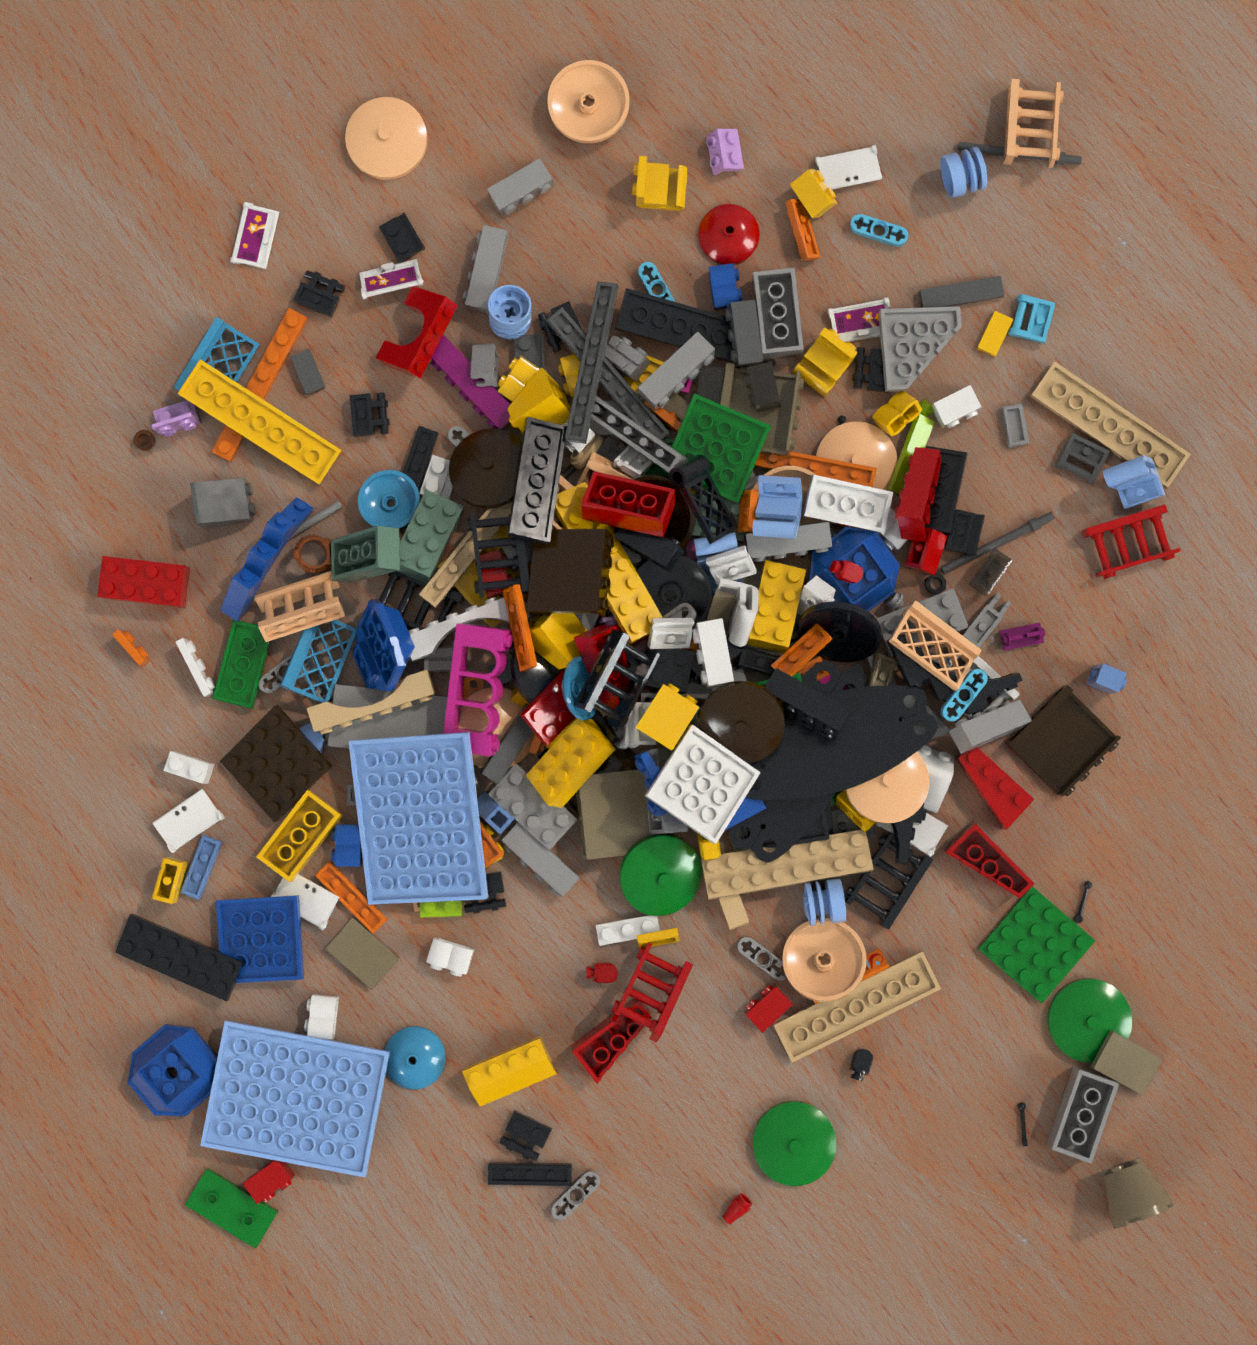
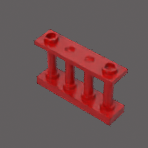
M1166 504L1082 530L1084 538L1091 537V540H1094L1103 571L1096 573V577L1103 576L1104 579L1116 576V571L1162 558L1163 561L1175 558V553L1181 552L1180 548L1170 550L1162 525V515L1168 512ZM1150 519V522H1153L1162 553L1150 555L1141 526L1143 525V520ZM1127 525L1134 529L1143 558L1134 562L1130 560L1122 534L1123 526ZM1107 531L1114 534L1123 565L1111 568L1102 539L1103 533Z
M648 942L645 948H640L636 956L639 961L621 1000H616L611 1012L614 1015L611 1020L615 1022L618 1016L622 1014L649 1028V1031L652 1032L649 1039L657 1043L662 1036L693 964L685 961L682 967L679 965L676 967L648 953L652 946V943ZM644 961L673 974V977L676 978L674 984L670 983L669 985L641 971L640 969ZM636 978L666 992L665 995L668 996L666 1002H659L633 989ZM630 996L658 1010L657 1013L660 1014L658 1020H651L625 1007L624 1004L627 997Z

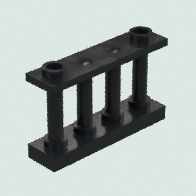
M474 512L470 513V519H467L468 531H472L478 578V581H474L475 594H479L480 599L484 598V591L505 589L520 584L522 594L529 592L525 539L511 536L509 538L478 541L476 528L509 525L510 514H508V517L475 520ZM504 546L516 547L517 556H513V558L480 562L479 549ZM504 567L519 568V576L516 579L492 582L482 581L481 570Z
M394 571L388 573L389 579L379 601L386 605L396 581H399L400 577L408 580L407 589L397 609L403 618L415 589H418L419 586L425 587L427 584ZM453 590L447 593L444 599L446 602L438 618L439 623L446 620V616L450 614L453 605H456L457 602L462 604L464 600L462 594ZM424 600L414 623L403 619L404 623L410 627L419 628V631L425 629L421 626L431 605Z
M612 629L574 705L588 712H591L593 708L611 717L608 725L622 730L628 722L629 715L653 668L657 665L660 654L647 649L642 653L627 644L629 635ZM622 651L640 661L635 672L617 662ZM612 670L630 679L625 691L607 681ZM603 689L620 698L615 710L598 701Z
M888 832L887 835L883 833L877 843L880 846L871 859L873 868L877 865L902 881L903 887L901 890L894 892L869 876L871 873L869 871L862 873L853 887L850 886L844 894L847 904L850 905L853 900L878 915L881 920L879 924L888 930L933 861L932 858L925 854L922 857H916L912 854L911 861L909 862L913 864L914 869L911 874H905L881 859L880 857L886 847L896 853V845L892 841L894 834ZM864 882L890 898L892 904L889 909H882L858 893Z

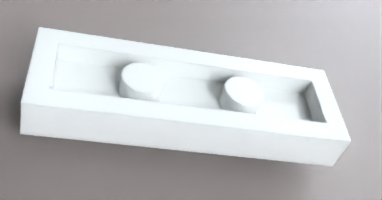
M185 638L176 641L204 697L212 696L215 684L210 677L207 678L204 672L206 667L203 661L197 659L194 653L197 651L195 645L191 640L188 641Z
M652 915L596 924L599 946L637 939L636 935L660 931L658 917Z

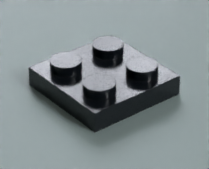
M652 649L651 651L659 653L660 656L645 686L661 689L663 684L668 686L670 683L680 689V693H687L694 651Z

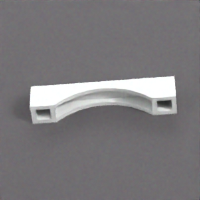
M496 597L484 601L485 605L477 607V605L465 609L466 613L460 615L458 613L446 616V620L439 623L438 620L426 624L427 628L419 631V628L408 631L415 645L411 655L412 661L415 662L433 655L441 642L456 629L457 623H470L485 619L502 620L509 623L504 597L498 600ZM524 600L526 614L529 617L530 613L527 612V605Z

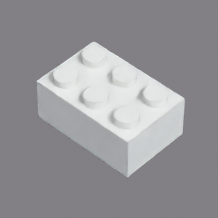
M723 619L697 623L692 635L694 644L698 643L699 646L696 657L698 665L702 664L703 668L700 673L702 685H706V689H713L726 683L734 682Z

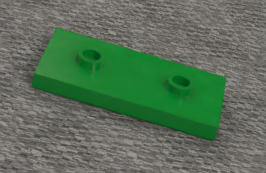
M233 619L212 699L254 709L259 690V681L263 675L271 641L265 642L258 625L240 620L237 622Z
M209 1168L205 1170L185 1204L191 1210L255 1249L278 1213V1210L263 1201L257 1204L249 1192Z

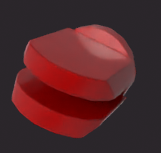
M834 560L830 565V572H833L837 579L844 582L858 583L863 576L862 567L850 561Z
M593 963V968L586 966V979H591L592 977L593 982L613 983L617 979L618 971L612 963Z

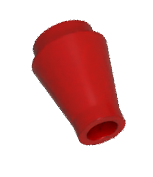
M743 1193L735 1195L726 1212L722 1215L723 1219L732 1225L734 1221L751 1210V1200Z

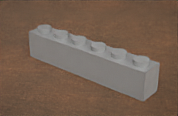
M596 395L592 413L594 421L667 472L688 460V458Z

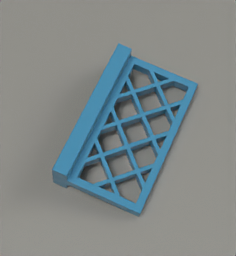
M216 317L174 388L180 391L198 361L201 359L206 362L208 357L210 362H207V364L213 368L214 364L226 361L228 373L224 375L232 379V375L237 374L233 381L238 382L260 344ZM225 329L234 334L235 341L223 344L222 334ZM249 342L254 347L250 353L241 355L238 343ZM236 344L239 355L227 358L224 347ZM222 347L225 359L213 361L211 352L213 349ZM240 358L242 365L240 370L231 372L228 361Z
M333 620L329 622L332 631L324 634L321 633L319 625L302 630L279 687L319 703L328 702L358 629L338 620ZM346 629L352 633L349 640L341 642L337 631ZM334 633L338 644L328 648L324 636ZM320 638L325 649L314 653L311 644L314 640ZM340 646L343 655L341 659L333 661L329 650ZM326 652L331 663L320 667L316 655ZM313 657L317 668L306 672L303 663L306 659ZM332 665L335 672L334 677L326 680L321 669ZM319 671L323 682L312 686L308 674ZM305 676L309 687L303 690L294 687L296 680ZM324 684L327 690L325 699L316 696L313 688Z

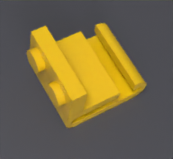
M639 156V163L634 162V175H638L637 183H633L632 195L636 196V206L647 209L684 210L688 168L679 165L678 169L669 168V164L647 163V156Z
M825 327L804 355V358L792 371L795 375H797V371H800L804 382L823 397L829 393L858 353L855 351L856 348L848 341L843 342L838 338L839 334L833 329L828 330Z

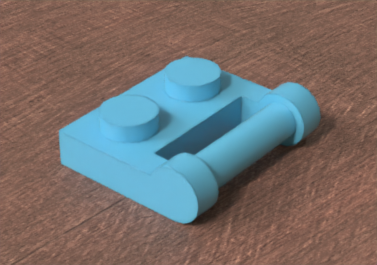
M1019 294L1017 300L1019 304L1014 323L1008 335L1044 344L1056 303ZM1029 304L1033 306L1025 331L1020 328L1026 306Z

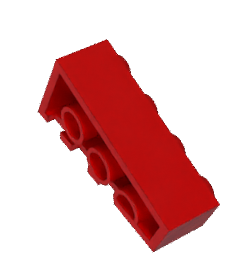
M915 447L913 455L909 457L908 466L910 468L909 472H905L904 475L905 487L900 490V506H896L895 519L898 520L901 539L926 542L927 534L925 533L924 526L929 525L930 505H933L934 487H937L942 462L940 450Z
M599 625L574 637L588 674H590L611 630L620 631L619 625ZM622 651L617 662L628 668L625 652ZM612 670L607 681L625 691L630 679ZM605 689L602 690L599 696L600 702L614 710L620 701L619 697Z
M978 747L962 754L959 753L955 757V760L1002 829L1007 830L1034 801L1030 794Z
M974 821L944 849L948 855L995 882L1018 898H1021L1035 884Z
M634 998L624 1005L649 1019L652 1018L645 1004ZM613 1013L571 1045L572 1052L596 1084H598L602 1076L613 1066L615 1060L627 1049L633 1038L635 1039L644 1028L643 1025L622 1014L614 1022L611 1020L614 1015Z

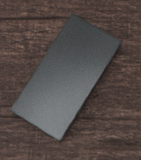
M310 349L291 356L306 395L326 388Z

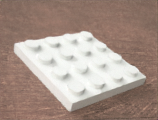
M690 725L645 797L713 844H716L760 772L700 729Z

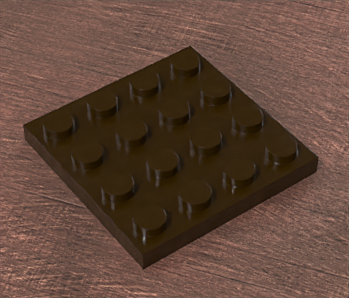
M275 705L220 760L273 822L278 821L332 767L331 763L279 705Z

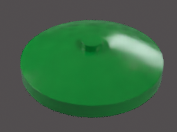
M670 834L650 835L635 843L625 854L619 870L621 891L627 901L636 910L644 914L664 916L675 913L685 907L698 891L702 876L700 860L693 848L683 839Z
M1082 978L1066 984L1055 994L1048 1009L1047 1024L1052 1040L1063 1053L1075 1060L1092 1063L1110 1030L1126 1039L1129 1038L1132 1029V1014L1127 1000L1117 988L1099 979Z
M785 1101L774 1105L761 1116L753 1133V1151L759 1167L769 1178L783 1185L802 1186L816 1181L826 1173L835 1157L836 1136L833 1126L821 1110L806 1102Z

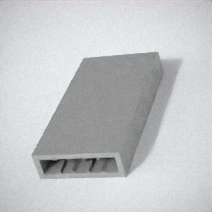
M335 684L330 700L333 701V704L342 707H364L384 700L394 691ZM432 696L430 701L420 703V700L412 702L413 706L405 709H400V706L392 708V713L383 716L380 713L373 714V719L361 722L360 719L352 721L353 725L342 729L340 725L333 727L332 732L325 734V742H328V746L349 749L348 741L356 739L442 734L448 697Z

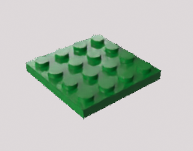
M694 393L672 448L688 459L698 454L704 455L709 460V474L720 495L739 503L772 426ZM703 480V487H702V488L708 490V486L706 485L705 481Z
M1032 886L1016 902L977 949L1042 1004L1096 940Z

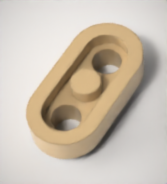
M594 432L596 435L580 453L575 450L571 453L570 463L576 469L584 468L592 453H596L601 447L603 438L597 432Z

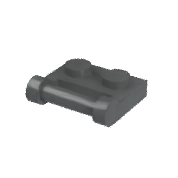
M1072 433L1055 467L1060 470L1063 468L1086 479L1087 483L1093 485L1110 451ZM1068 456L1093 467L1092 472L1090 473L1067 462Z

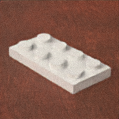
M812 474L803 516L884 533L893 492Z

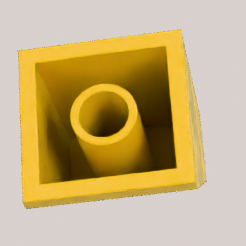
M540 368L507 408L510 415L508 419L514 428L518 427L523 435L525 419L527 417L563 425L569 420L571 406L564 389L543 368Z
M543 613V616H534L529 622L534 651L557 669L566 668L573 658L581 655L574 637L587 630L574 613Z
M669 683L668 686L662 685L636 728L668 749L673 750L699 709V706L696 705L697 700L688 694L686 697L678 694L680 689Z

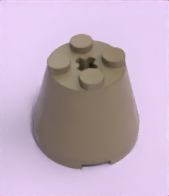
M1140 1157L1102 1171L1110 1220L1114 1229L1127 1226L1129 1223L1142 1221L1174 1207L1169 1195Z

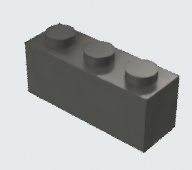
M755 300L731 302L727 309H725L726 321H729L730 325L728 340L732 342L733 350L730 351L731 361L735 362V367L759 365L763 362L756 302Z

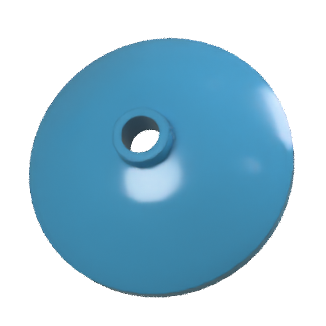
M384 470L371 475L363 483L358 494L359 511L364 520L372 527L384 526L401 529L410 523L420 503V494L414 481L406 474L395 470ZM390 501L395 502L393 507H388Z
M575 657L568 663L564 671L562 680L563 698L569 711L577 719L589 720L594 716L597 709L593 708L591 712H588L574 705L589 676L582 657Z
M411 1026L399 1030L389 1039L384 1049L390 1051L386 1071L388 1076L397 1085L406 1089H422L431 1085L439 1078L445 1066L446 1053L443 1043L435 1033L424 1027ZM412 1056L417 1060L414 1064L409 1061V1058Z

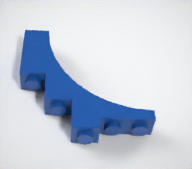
M296 497L281 513L277 512L266 523L261 539L249 550L243 568L232 578L220 610L237 622L248 612L254 596L269 569L293 534L311 515L314 509L312 506Z
M648 751L635 755L637 760L635 765L639 772L643 773L646 779L644 781L645 785L649 790L661 770L657 767ZM745 797L725 830L766 809L763 800ZM646 798L648 801L647 808L652 815L654 814L655 817H659L668 813Z

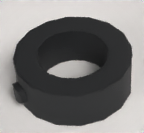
M941 574L930 575L925 579V588L931 594H939L946 589V580ZM933 578L940 580V589L935 590L931 588L930 581Z

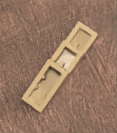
M720 843L721 854H724L723 848ZM740 895L718 898L730 930L750 923Z

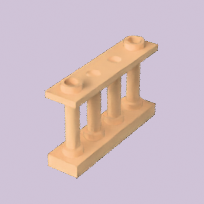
M1011 79L1008 87L1003 164L1011 165L1014 157H1018V155L1049 158L1048 168H1053L1055 161L1059 160L1060 157L1057 139L1059 106L1063 102L1064 91H1061V82L1056 83L1053 92L1023 90L1022 87H1019L1020 79ZM1021 98L1052 100V111L1021 109V106H1018V100H1021ZM1020 117L1051 119V130L1020 128L1017 125V119H1020ZM1019 136L1050 138V149L1019 147L1016 144V138H1019Z
M331 571L254 596L261 613L265 612L266 620L258 622L259 630L265 642L345 617V612L338 596H333L332 590L340 588L338 581H331ZM324 593L326 600L314 604L313 596ZM305 599L306 607L294 610L293 603ZM285 606L286 613L274 617L273 609Z

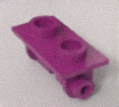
M1040 623L1000 630L1003 650L1044 643V628H1041Z

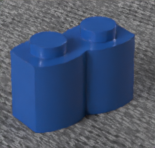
M733 263L709 267L708 272L714 310L726 309L731 302L742 301L741 289H737L736 281H739L738 268L734 269Z
M336 824V829H332V841H335L336 846L335 849H332L331 861L335 862V866L361 867L363 857L359 825Z

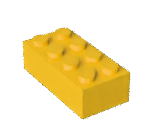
M768 560L765 561L758 587V611L746 645L783 654L788 650L806 569Z
M576 719L526 774V777L548 806L562 808L614 752L615 748L592 719Z
M307 790L256 857L288 882H293L343 817V814L314 792Z

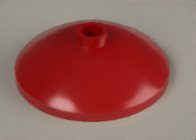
M723 204L711 209L703 217L698 233L699 243L703 252L712 261L722 265L732 263L736 265L747 260L755 252L760 236L759 226L755 217L744 207L735 204ZM732 228L734 232L729 234L726 232V229Z

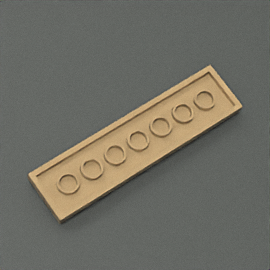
M1055 361L1030 395V397L1124 461H1129L1142 455L1151 457L1162 486L1165 489L1170 486L1191 455Z
M862 830L829 835L830 839L795 844L781 857L768 863L758 859L755 852L750 849L720 854V857L716 859L704 860L701 858L708 900L873 871L866 832ZM763 847L766 852H773L776 849Z
M923 951L911 955L889 966L890 968L861 981L851 994L840 1000L814 1003L774 1023V1028L791 1062L793 1063L940 990L941 987Z

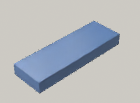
M204 834L202 835L181 888V894L201 900L223 841Z

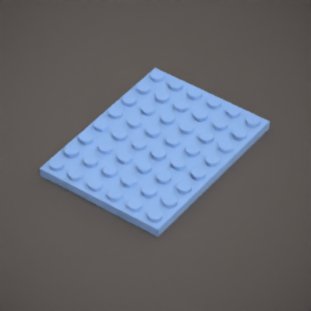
M470 732L348 741L368 905L487 899L488 889Z
M226 1020L224 1022L200 1146L366 1177L390 1051Z

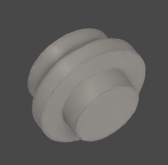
M894 592L885 602V605L888 606L887 609L889 611L899 610L904 604V595Z

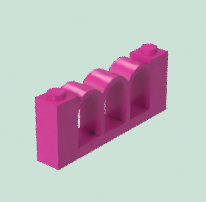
M457 623L443 733L470 732L472 754L483 756L496 755V752L499 750L500 741L498 734L494 733V731L498 728L500 718L497 709L493 705L497 704L503 695V685L497 676L501 675L506 668L507 658L504 651H508L512 645L511 630ZM468 647L491 651L496 658L495 669L491 673L466 670ZM465 676L487 680L493 690L491 699L488 702L462 699ZM461 705L480 708L487 713L489 724L485 731L459 728Z

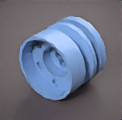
M972 147L969 151L967 149L962 150L961 159L956 152L941 156L942 180L950 198L965 195L966 188L972 193L976 192L977 189L981 191L987 188L986 165L978 147Z
M504 285L495 289L488 301L491 329L500 338L512 340L522 337L530 329L532 322V308L529 295L525 290L515 285Z
M840 878L826 880L824 890H821L818 881H814V891H812L810 882L804 883L803 905L810 926H816V916H818L820 924L823 925L825 915L829 914L832 923L846 922V906Z

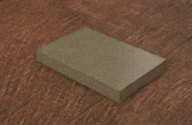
M354 917L351 918L325 948L371 990L400 958Z
M1110 1030L1090 1067L1144 1095L1162 1058Z

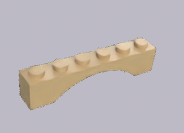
M424 670L406 676L402 684L391 695L373 705L348 708L324 702L308 707L307 711L314 732H320L323 735L332 732V728L339 725L342 729L353 725L352 721L358 719L361 722L373 719V714L380 713L383 716L392 713V708L400 706V709H405L413 706L412 702L420 700V703L430 701L432 696L436 695L429 671Z

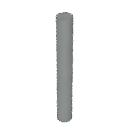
M336 501L305 520L290 539L341 509L343 506L340 501Z

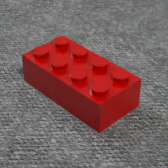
M594 471L581 503L582 519L664 537L675 507V489Z
M102 556L97 597L108 600L185 608L190 567Z

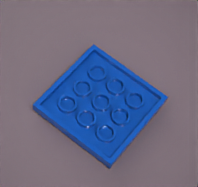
M299 895L216 900L219 951L244 961L236 983L304 979Z

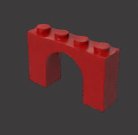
M412 286L403 304L415 313L424 316L423 329L419 336L407 345L401 346L384 340L376 359L387 367L421 379L458 305L446 296Z

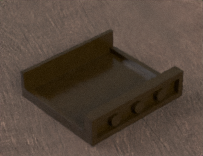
M552 529L548 545L533 542L527 612L533 616H543V613H598L605 617L609 606L607 591L611 584L609 569L612 568L611 548L614 547L613 534L606 529Z
M1069 685L1062 686L1031 718L1032 722L1021 728L1006 743L1029 768L1061 797L1064 795L1069 796L1075 790L1074 785L1079 780L1081 782L1090 775L1088 771L1093 766L1097 767L1105 759L1103 756L1108 751L1112 752L1119 745L1118 741L1121 739L1120 736H1116L1072 693L1074 690Z

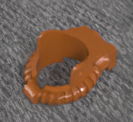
M310 534L298 540L299 542L295 546L296 549L292 551L293 560H297L299 567L313 574L321 573L326 568L331 569L330 538L323 539L319 535ZM316 543L324 549L326 555L321 565L311 566L304 562L300 553L304 544Z

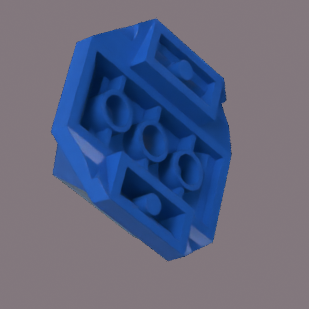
M843 527L831 536L832 547H828V551L816 553L815 549L811 551L808 581L817 575L836 589L833 597L835 602L850 603L869 612L894 593L900 564L877 531ZM847 560L859 565L863 570L861 580L858 583H847L837 579L834 573L830 572L832 561Z
M371 599L358 625L357 645L354 646L352 655L366 688L391 691L395 689L403 674L415 645L400 611L382 604L378 599Z
M165 1024L132 1052L128 1084L154 1115L186 1116L210 1096L218 1056L194 1027ZM170 1067H174L177 1070L176 1077L170 1075Z

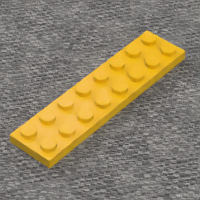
M201 359L178 392V395L318 485L321 484L342 451Z
M586 482L557 494L555 513L564 529H606L613 534V537L615 536L610 525L582 519L581 503L588 487ZM614 537V547L611 548L612 568L609 569L611 584L607 591L608 607L622 632L630 636L628 642L631 644L649 635L650 627H652V618L663 617L621 543Z

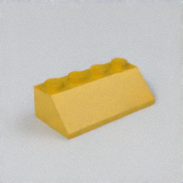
M541 1035L464 1067L462 1071L468 1087L480 1107L557 1074Z

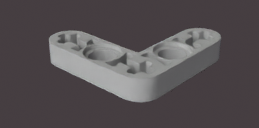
M292 654L261 677L259 681L260 690L265 693H274L280 689L278 680L272 683V689L265 688V680H273L275 676L272 674L275 673L282 681L283 677L280 675V669L283 666H288ZM313 657L306 659V663L303 664L306 672L317 668ZM323 672L325 679L328 680L329 678ZM321 676L317 681L313 682L310 680L312 686L322 682ZM318 686L317 689L316 687L313 688L318 697L325 699V696H322L324 691L321 686Z

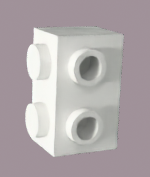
M816 575L803 587L797 613L801 616L806 609L813 605L835 601L833 597L836 589Z

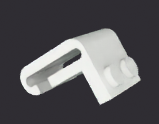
M720 578L717 590L736 596L729 618L730 635L728 639L736 646H745L758 611L759 591L755 586Z
M924 745L917 751L924 760L929 773V790L924 801V808L937 813L953 777L954 756L944 751L933 750L929 746Z

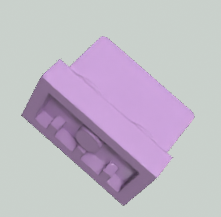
M186 400L154 410L153 414L156 423L151 426L160 435L169 437L175 435L176 431L184 429V431L192 430L201 422L196 406Z

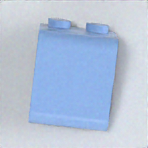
M1142 455L1103 470L1108 487L1118 490L1124 509L1135 507L1165 495L1156 466L1151 457Z
M759 475L758 488L760 496L755 512L757 520L753 521V536L796 539L803 510L801 478Z
M735 532L725 535L712 544H709L706 537L694 539L697 563L705 570L709 577L712 596L715 595L718 586L710 572L709 566L706 564V558L738 548ZM742 578L735 580L736 582L743 583Z

